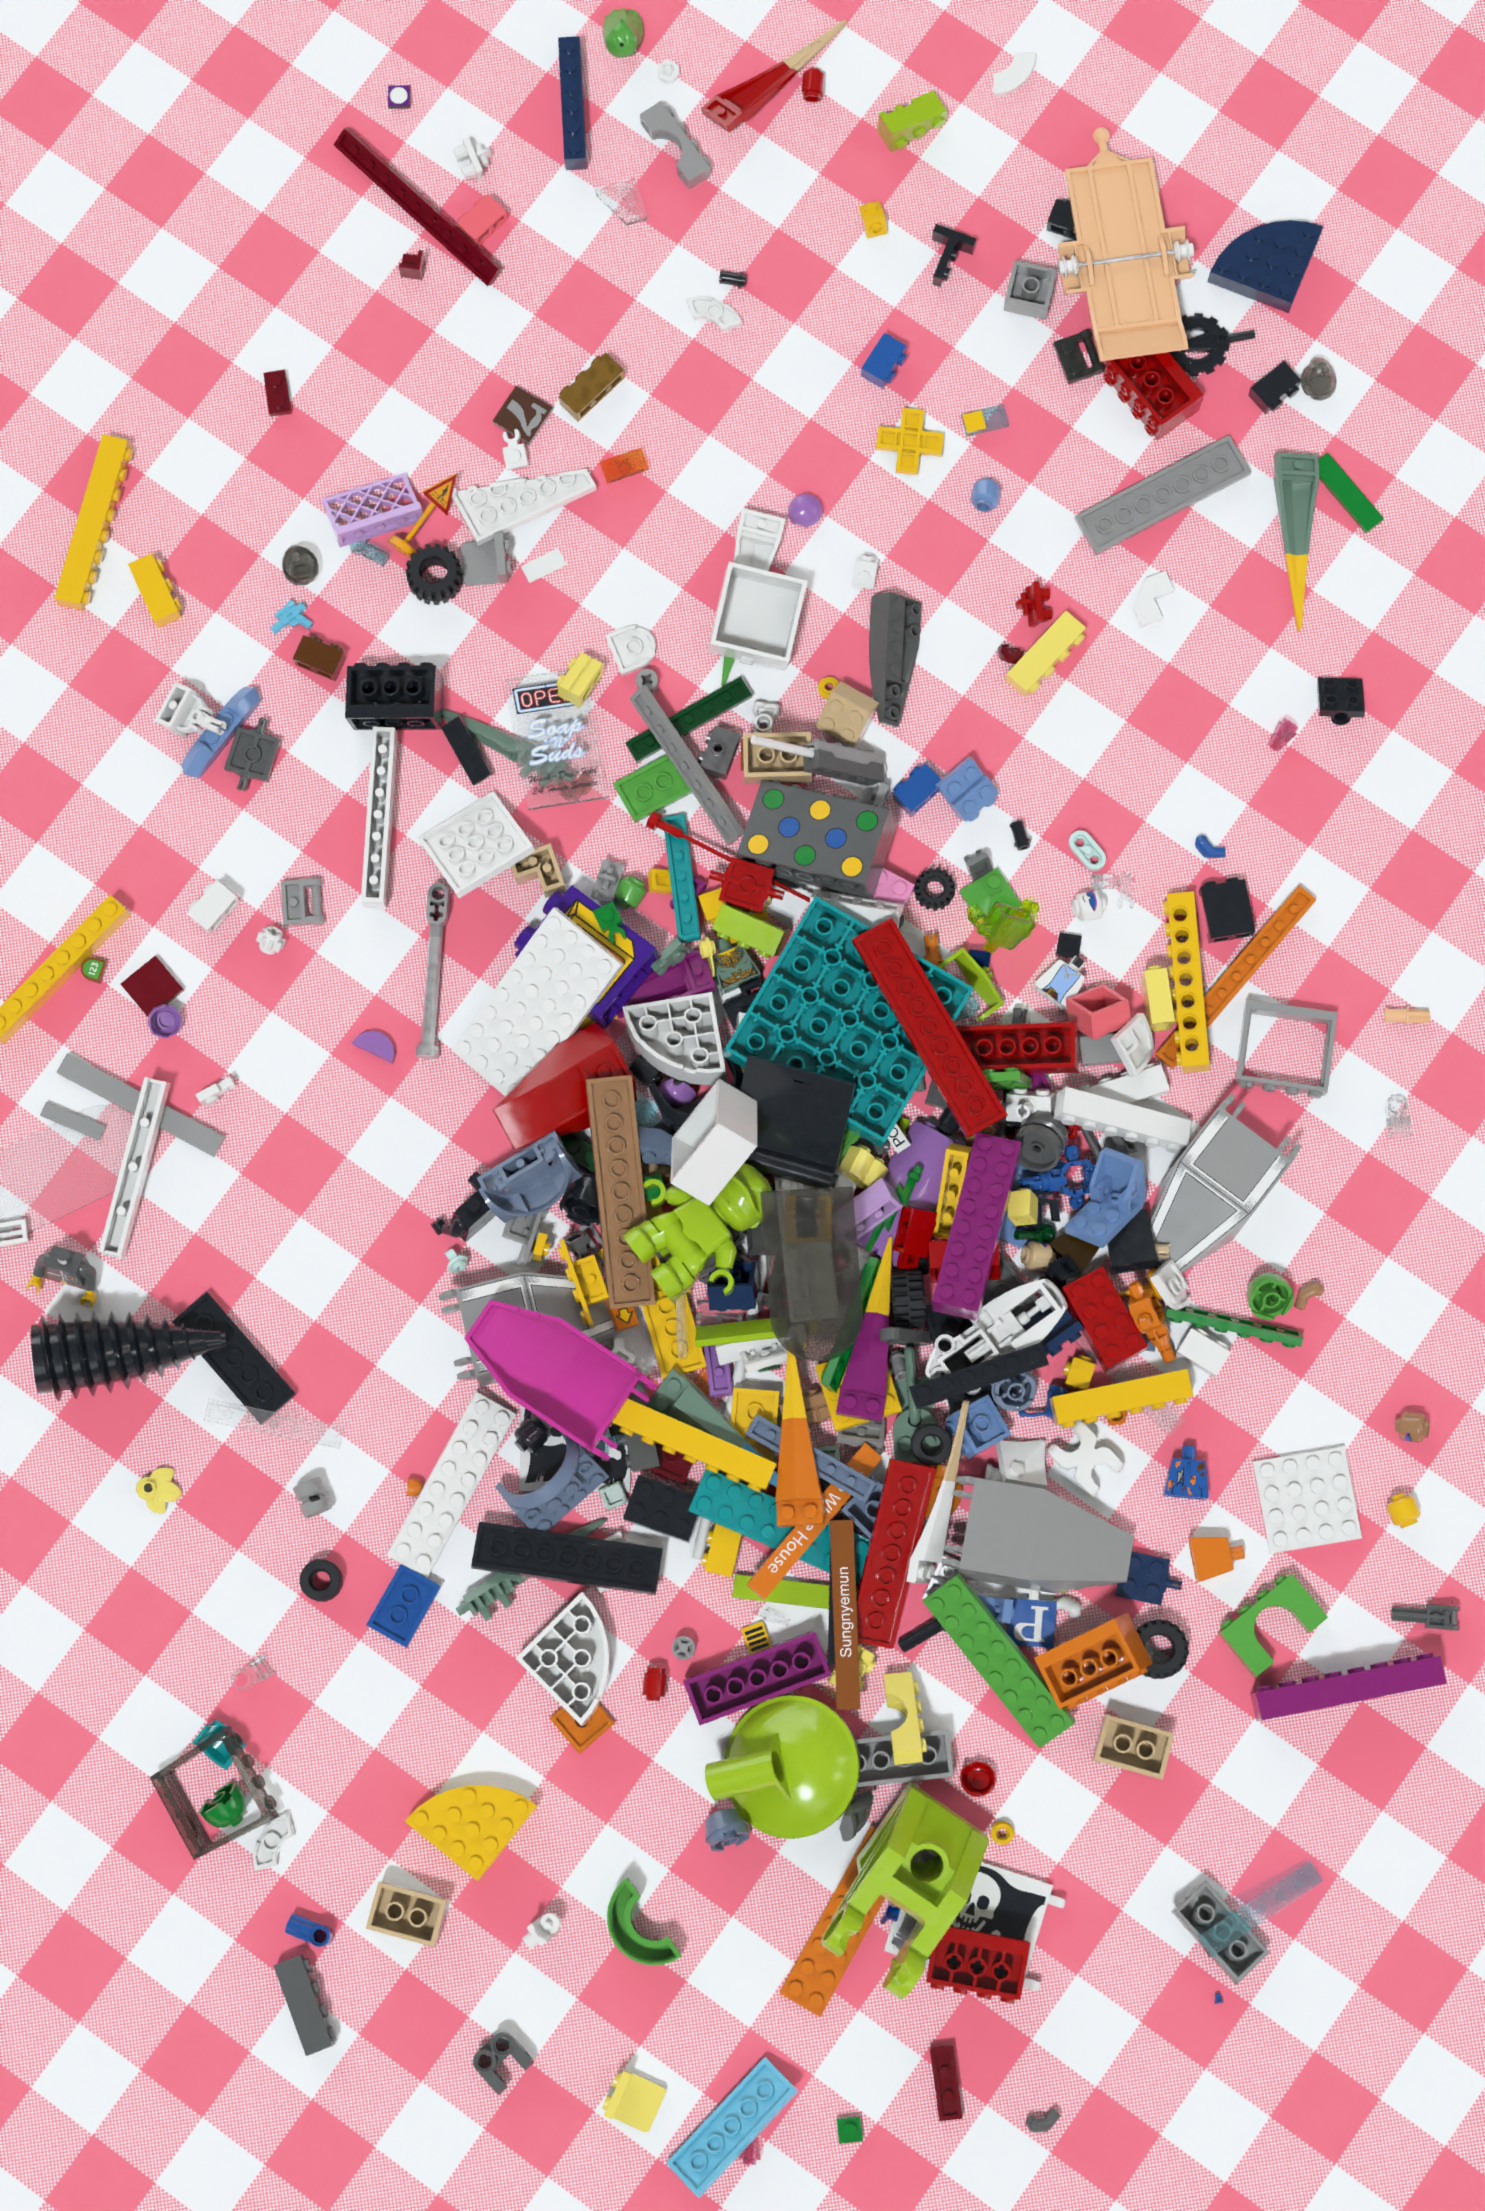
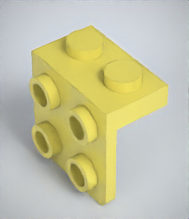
M626 2069L623 2070L622 2074L617 2072L612 2086L615 2087L612 2097L607 2095L602 2109L606 2110L603 2116L611 2120L614 2118L646 2133L652 2126L666 2094V2089Z

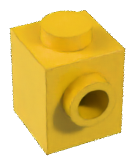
M1079 1355L1078 1358L1074 1357L1072 1362L1067 1361L1063 1372L1064 1375H1067L1064 1386L1078 1391L1088 1390L1096 1364L1091 1363L1092 1359Z

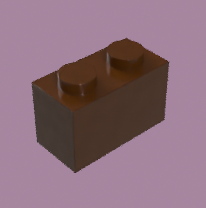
M303 635L292 658L295 665L336 681L346 660L343 648L333 643L330 645L322 643L323 641L313 635L310 637Z

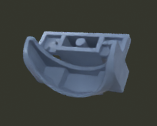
M554 1130L477 1177L481 1186L478 1190L490 1210L501 1221L506 1223L515 1217L538 1214L550 1208L561 1198L572 1182L582 1177V1174L574 1158L566 1151L558 1133ZM508 1187L511 1189L509 1191H503Z

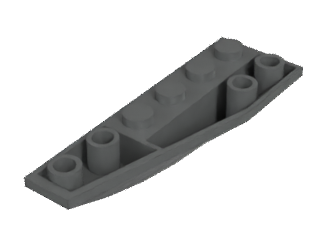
M887 592L871 596L869 665L874 700L879 702L876 709L879 723L899 727L919 648L922 602Z

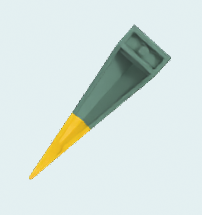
M1277 452L1274 454L1275 477L1273 481L1296 628L1299 631L1302 628L1309 545L1319 482L1318 455Z

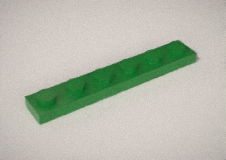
M869 1257L868 1262L863 1266L862 1278L855 1287L853 1301L846 1310V1319L838 1331V1340L830 1352L828 1366L822 1372L821 1384L828 1391L837 1393L848 1365L881 1263L878 1258Z
M1166 1305L1165 1317H1168L1172 1322L1182 1323V1321H1186L1198 1328L1208 1326L1221 1333L1235 1332L1243 1338L1253 1336L1266 1343L1280 1342L1288 1348L1302 1347L1303 1332L1188 1306L1180 1310H1174Z

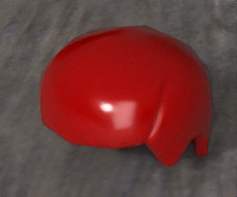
M979 1761L965 1765L959 1776L961 1787L972 1797L988 1795L994 1790L996 1784L994 1770L988 1764Z

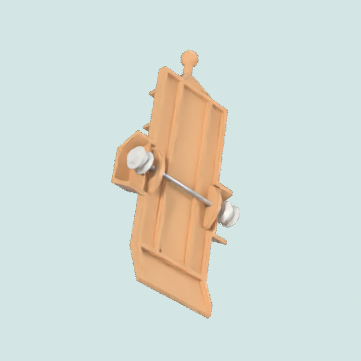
M1099 127L1093 132V140L1099 146L1100 152L1087 166L1065 169L1068 200H1070L1074 233L1077 241L1058 243V268L1064 296L1086 292L1093 337L1100 361L1188 350L1175 281L1194 277V274L1190 273L1188 264L1190 257L1194 256L1193 243H1189L1188 239L1185 240V226L1165 228L1152 157L1129 160L1109 151L1107 142L1110 139V133L1106 128Z

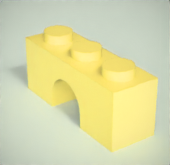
M1019 1188L1017 1191H1011L1006 1211H1008V1218L1015 1226L1037 1224L1038 1198L1031 1189Z

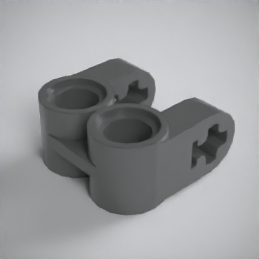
M509 2032L496 2034L473 2057L475 2070L498 2095L504 2092L508 2085L494 2069L511 2054L524 2070H527L535 2063L528 2052ZM499 2038H506L509 2041L508 2050L501 2051L498 2049L497 2041ZM482 2054H487L491 2057L492 2063L489 2067L480 2065L479 2058Z

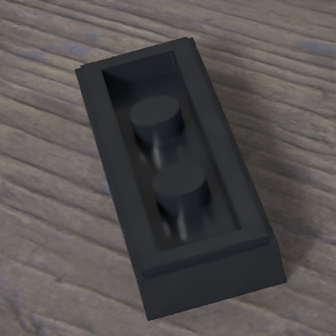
M462 716L456 717L441 727L473 786L493 775L490 766Z

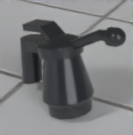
M1040 1192L1036 1195L1038 1198L1037 1224L1023 1225V1228L1029 1230L1041 1229L1044 1222L1042 1205L1050 1207L1051 1221L1060 1222L1058 1200L1040 1198L1042 1196L1053 1197L1052 1192Z

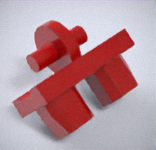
M1032 582L1031 586L1025 588V593H1021V600L1015 602V607L1022 609L1023 616H1028L1029 627H1035L1039 623L1048 622L1052 619V609L1042 608V602H1047L1050 599V588L1040 586V582Z

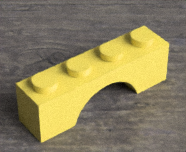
M912 1671L884 1674L887 1707L900 1711L906 1717L905 1722L899 1728L891 1731L894 1765L923 1762L922 1752H927L925 1738H920V1733H924L923 1719H918L917 1715L921 1714L920 1699L915 1700V1695L919 1694L918 1681H913Z

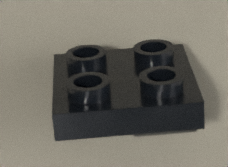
M1317 678L1319 716L1331 717V721L1335 725H1345L1350 722L1351 717L1364 718L1365 706L1362 679Z

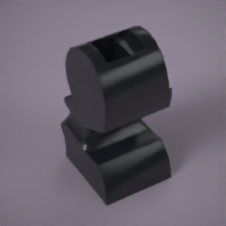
M1068 1255L1049 1262L1048 1268L1044 1271L1045 1276L1039 1278V1280L1048 1279L1061 1291L1062 1287L1067 1285L1066 1279L1080 1275L1081 1271Z

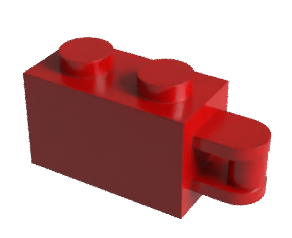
M903 1205L892 1249L899 1252L897 1267L899 1269L915 1271L919 1258H927L929 1242H931L933 1230L936 1227L937 1213Z

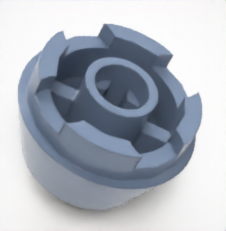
M1027 1372L992 1384V1397L995 1403L1002 1409L1022 1411L1033 1403L1037 1384L1034 1376Z
M735 1808L717 1810L705 1820V1842L710 1845L711 1850L714 1852L725 1851L723 1846H729L734 1843L737 1847L749 1839L748 1828L750 1825Z

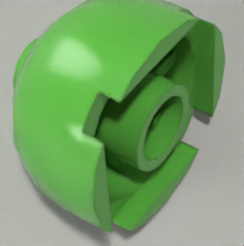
M1264 1273L1255 1277L1249 1284L1246 1293L1247 1302L1253 1314L1264 1320H1273L1275 1316L1280 1314L1282 1316L1285 1315L1294 1302V1294L1289 1283L1284 1277L1274 1273Z

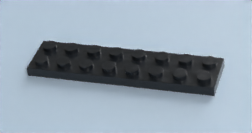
M479 1521L471 1569L656 1596L663 1548Z

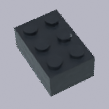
M638 1475L623 1520L690 1544L699 1516L687 1511L694 1494Z

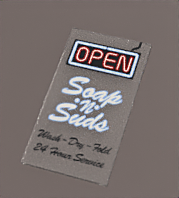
M569 670L503 679L528 810L609 798L589 696L583 705L578 707L558 695L557 681L562 674L566 675Z

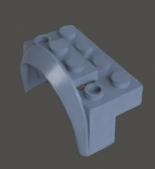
M563 1433L561 1434L567 1446L565 1459L557 1473L545 1485L524 1495H515L514 1492H508L500 1482L495 1487L515 1515L530 1529L548 1531L609 1478L601 1465L584 1447Z

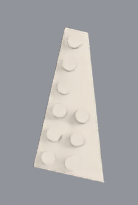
M587 469L561 472L559 475L550 477L545 475L537 476V479L531 480L522 478L491 483L490 486L477 488L476 486H471L467 490L460 491L453 489L452 500L479 546L494 539L495 532H503V534L597 489Z

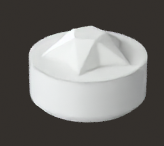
M671 60L661 62L658 66L659 79L663 83H674L679 77L678 65Z

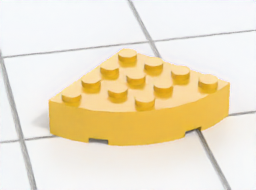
M489 1785L464 1786L450 1789L432 1797L419 1806L405 1822L475 1880L480 1881L534 1813L538 1805L525 1796L505 1788Z

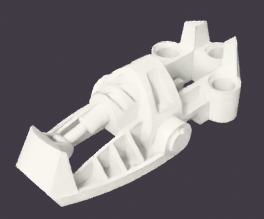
M1041 1279L1016 1287L993 1299L981 1308L978 1321L970 1320L973 1326L955 1338L947 1334L938 1336L929 1357L925 1374L930 1380L933 1379V1375L937 1372H941L944 1375L951 1373L944 1361L977 1337L980 1341L964 1352L971 1363L987 1352L991 1355L981 1362L1040 1343L1054 1328L1068 1307L1063 1294L1050 1280ZM1038 1291L1041 1297L1035 1301L1036 1306L1028 1312L1023 1311L1017 1317H1014L1011 1311ZM1049 1308L1053 1311L1025 1332L1023 1326L1031 1321L1030 1317L1039 1311L1043 1313ZM942 1340H947L951 1344V1349L943 1352L939 1349L938 1343ZM981 1388L970 1391L967 1394L975 1395Z

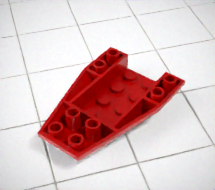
M594 1022L555 1045L492 1110L513 1149L516 1150L530 1146L554 1130L560 1137L590 1128L585 1080L632 1074L615 1042ZM632 1076L634 1102L637 1103L636 1083Z

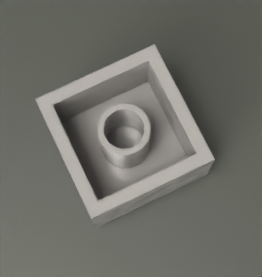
M1014 260L1003 311L1046 320L1057 269Z

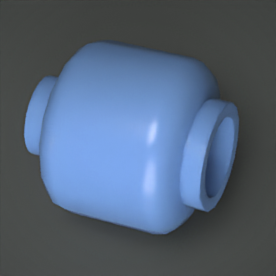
M991 478L976 481L970 498L972 505L980 512H989L995 509L999 504L1001 487Z

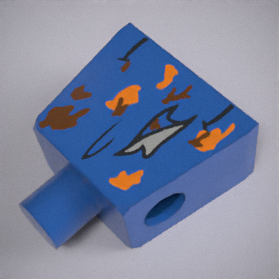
M1182 1446L1181 1459H1171L1162 1496L1196 1500L1209 1499L1206 1462L1195 1460L1196 1447Z

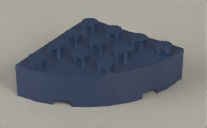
M1293 220L1277 221L1257 226L1241 234L1224 249L1215 261L1207 282L1289 313L1324 226Z

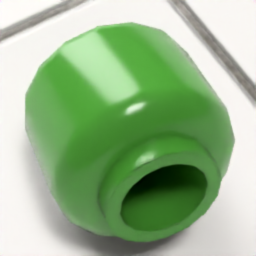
M632 875L622 877L615 892V898L618 899L616 904L626 910L629 907L637 908L647 892L644 887L645 883Z

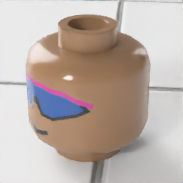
M1405 1411L1401 1418H1396L1395 1431L1399 1432V1437L1403 1441L1420 1443L1429 1436L1430 1420H1427L1424 1413Z

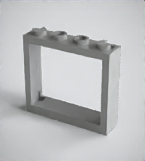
M1247 999L1244 1004L1234 1083L1240 1084L1241 1088L1253 1089V1086L1262 1087V1090L1267 1092H1276V1089L1285 1090V1094L1288 1095L1305 1093L1308 1094V1097L1316 1099L1325 1096L1329 1086L1338 1012ZM1251 1014L1327 1025L1319 1086L1243 1075Z

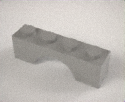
M659 101L639 114L640 124L652 140H669L675 143L681 150V158L676 164L677 175L688 190L711 177L710 161L705 155L701 156L698 152L699 147L697 143L687 137L685 127L681 122H676L673 118L675 115L668 105L665 107L662 101Z

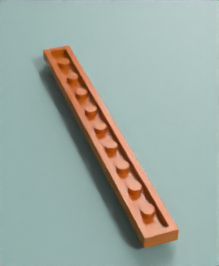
M1300 885L1205 995L1206 1029L1210 1027L1316 902L1317 899ZM1194 1022L1184 1024L1186 1029H1193L1196 1026ZM1174 1033L1155 1054L1159 1060L1172 1070L1177 1065L1176 1053L1181 1052L1180 1044H1175ZM1194 1043L1188 1044L1186 1049L1190 1050Z

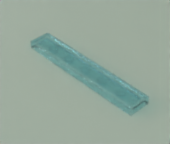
M1308 1861L1196 1938L1209 1958H1211L1323 1882V1879L1311 1861Z

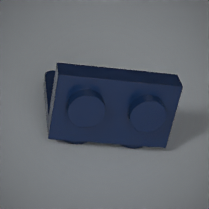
M1049 1308L1043 1313L1041 1311L1030 1317L1031 1321L1025 1324L1023 1329L1027 1331L1053 1311ZM1067 1309L1054 1328L1041 1341L1046 1356L1051 1355L1054 1357L1063 1350V1344L1068 1341L1072 1344L1082 1336L1080 1332L1084 1329L1079 1321L1076 1322Z

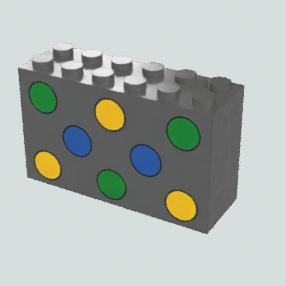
M762 780L737 855L741 860L775 869L774 877L852 896L873 899L897 826L890 810L884 805L876 804L872 806L859 799L851 801L837 794H833V796L825 795L822 791L816 789L808 791L794 784L786 786L777 780Z

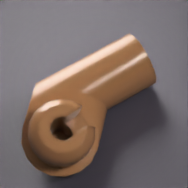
M1313 1281L1302 1286L1299 1289L1294 1307L1305 1310L1308 1298L1321 1296L1324 1293L1323 1285Z

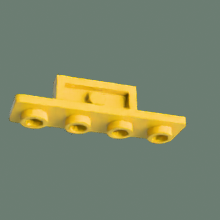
M561 1239L559 1240L561 1247H558V1252L561 1260L566 1259L569 1268H566L565 1272L569 1282L574 1281L576 1289L572 1290L576 1303L581 1302L582 1304L581 1318L584 1325L589 1324L591 1329L595 1328L588 1306L609 1298L596 1257L591 1255L573 1262L565 1240Z

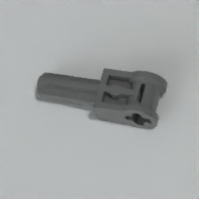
M1427 1604L1426 1609L1392 1607L1391 1620L1425 1623L1426 1629L1459 1631L1460 1627L1457 1626L1458 1612L1461 1610V1607Z

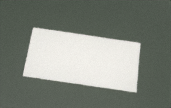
M556 548L522 565L521 568L529 583L567 564L560 550Z

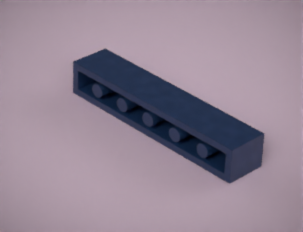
M580 36L558 37L565 169H587Z

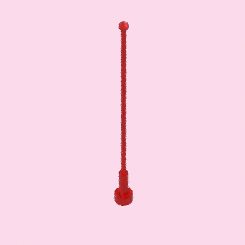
M653 811L646 823L647 828L653 831L659 828L679 839L682 837L729 862L731 861V857L684 834L683 830L663 821L661 814ZM773 879L772 884L810 903L809 897Z

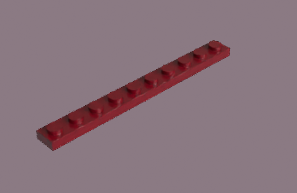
M349 127L343 128L333 145L485 285L491 286L503 268Z

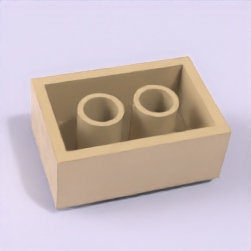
M811 732L743 733L744 784H760L762 780H777L781 783H812V773L804 772L803 756L751 743V737L756 735L803 747V745L811 743Z
M1105 1714L1092 1761L1163 1780L1175 1734Z
M380 1881L377 1884L365 1929L436 1947L449 1900Z

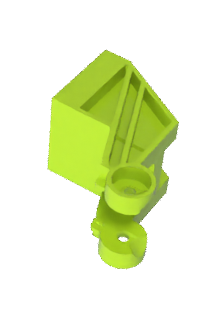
M909 1782L857 1856L856 1862L859 1874L833 1915L832 1922L826 1929L820 1945L838 1957L843 1955L847 1948L848 1940L853 1934L860 1931L864 1917L879 1895L883 1896L918 1920L896 1958L891 1959L890 1971L883 1983L884 1989L900 2000H903L920 1979L926 1967L927 1958L967 1903L989 1844L987 1834ZM931 1849L935 1851V1857L927 1862L912 1861V1857L920 1850Z

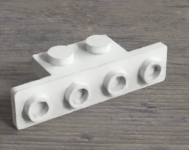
M803 1321L788 1324V1337L715 1345L719 1365L742 1360L748 1373L772 1365L782 1364L787 1361V1346L790 1338L794 1344L808 1340L805 1324Z

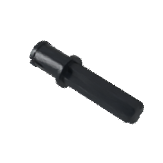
M934 1619L900 1639L898 1645L906 1653L941 1631L946 1632V1630L937 1619Z

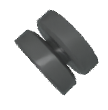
M1039 1112L1030 1114L1027 1118L1023 1119L1013 1139L1021 1142L1019 1164L1036 1172L1049 1171L1057 1165L1068 1142V1131L1060 1120L1053 1119L1054 1116Z

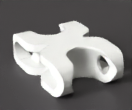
M1078 1421L1075 1422V1427H1071L1079 1439V1447L1076 1451L1065 1452L1057 1445H1050L1046 1451L1061 1469L1070 1470L1075 1468L1074 1482L1086 1494L1095 1498L1098 1495L1099 1488L1091 1478L1093 1467L1105 1465L1117 1473L1124 1469V1465L1109 1448L1101 1447L1095 1449L1096 1435L1084 1423Z

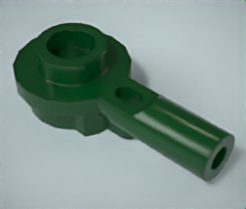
M1043 1223L1040 1230L1015 1231L1014 1238L1016 1240L1034 1239V1241L1050 1244L1055 1238V1231L1050 1224Z

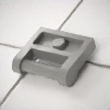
M322 879L281 881L284 927L324 924L320 896ZM305 888H311L313 916H306Z

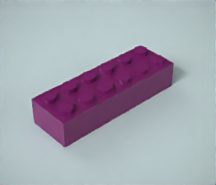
M812 1630L683 1679V1683L700 1726L832 1675L816 1632Z

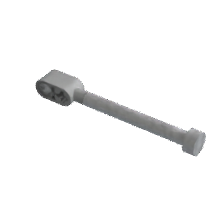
M442 883L432 884L428 889L426 918L429 922L430 930L421 1044L416 1045L415 1051L416 1058L427 1060L438 1059L439 1048L434 1045L442 937L443 928L448 924L450 894L447 887ZM437 891L445 893L444 897L440 900L433 898L434 893ZM436 907L439 908V913L441 915V917L438 918V921H435L433 918L436 917L437 914Z

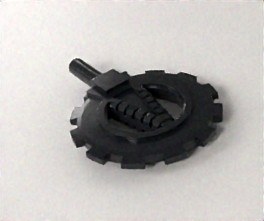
M1194 313L1192 317L1184 315L1181 316L1185 333L1193 330L1205 333L1187 340L1188 350L1169 353L1185 372L1190 373L1189 376L1198 377L1199 373L1204 372L1208 375L1215 371L1214 367L1217 365L1221 366L1226 358L1223 356L1225 352H1229L1230 343L1255 339V331L1250 330L1228 334L1224 327L1220 328L1217 325L1218 320L1213 317L1208 319L1203 317L1201 313ZM1207 352L1209 354L1202 359H1191L1184 353Z

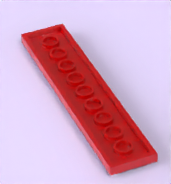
M890 918L853 938L852 943L966 1138L1007 1117L1002 1104L894 920Z

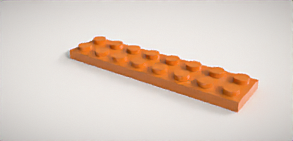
M872 1825L779 1994L819 2017L822 2016L885 1900L883 1896H878L865 1915L860 1931L853 1934L848 1940L847 1948L843 1955L838 1957L820 1945L826 1929L832 1922L833 1915L859 1874L856 1858L877 1829Z

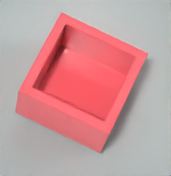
M1104 984L1066 999L1068 1022H1075L1079 1031L1091 1039H1099L1103 1035L1119 1031L1131 1020L1129 1000Z

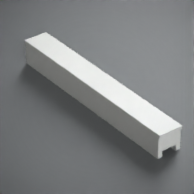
M144 1077L99 1252L103 1255L125 1260L171 1083Z

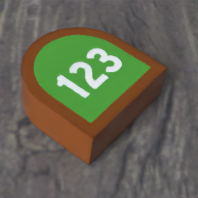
M88 958L81 965V973L87 980L100 984L107 962L97 958Z

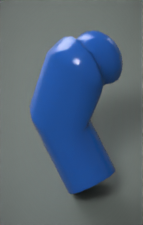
M1205 835L1196 837L1195 847L1203 857L1225 858V847H1213Z

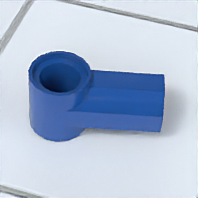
M294 1913L289 1918L285 1933L317 1947L328 1946L334 1939L333 1930L329 1926L321 1925ZM320 1929H323L327 1935L323 1943H320L316 1938L317 1932Z

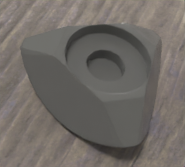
M871 1791L857 1794L845 1811L839 1827L843 1841L853 1839L866 1824L874 1802V1796Z

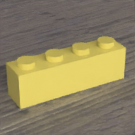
M1065 611L1006 674L1005 681L1024 697L1029 693L1033 695L1041 686L1039 682L1044 677L1048 679L1056 670L1054 666L1059 661L1063 663L1071 654L1069 650L1074 645L1078 647L1083 642L1086 627L1069 612Z

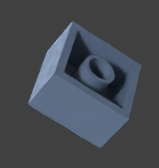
M874 1476L870 1479L878 1484L866 1504L852 1496L841 1508V1511L849 1519L853 1520L869 1538H871L883 1485Z

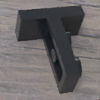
M936 224L933 229L932 240L946 246L933 275L932 285L941 287L943 280L947 281L950 276L951 261H956L959 250L973 255L977 239Z

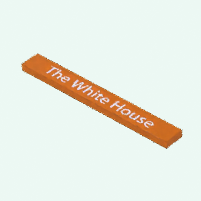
M863 1443L846 1465L867 1477L883 1457L868 1444ZM830 1483L822 1493L825 1524L794 1526L746 1585L761 1599L765 1600L827 1526L829 1521L832 1520L851 1497L850 1494Z

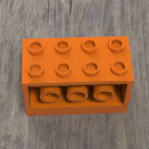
M1128 1613L1114 1618L1034 1658L1058 1708L1061 1709L1066 1706L1068 1710L1148 1672L1146 1667L1153 1664Z

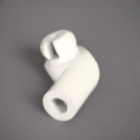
M1068 1596L1050 1600L1057 1601L1056 1611L1064 1609L1071 1618H1078L1082 1614L1081 1605Z

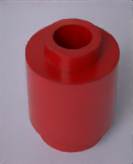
M809 68L803 72L801 94L806 102H819L823 96L824 73L818 68Z
M647 1667V1672H644L642 1695H646V1700L660 1701V1697H665L667 1683L665 1668Z

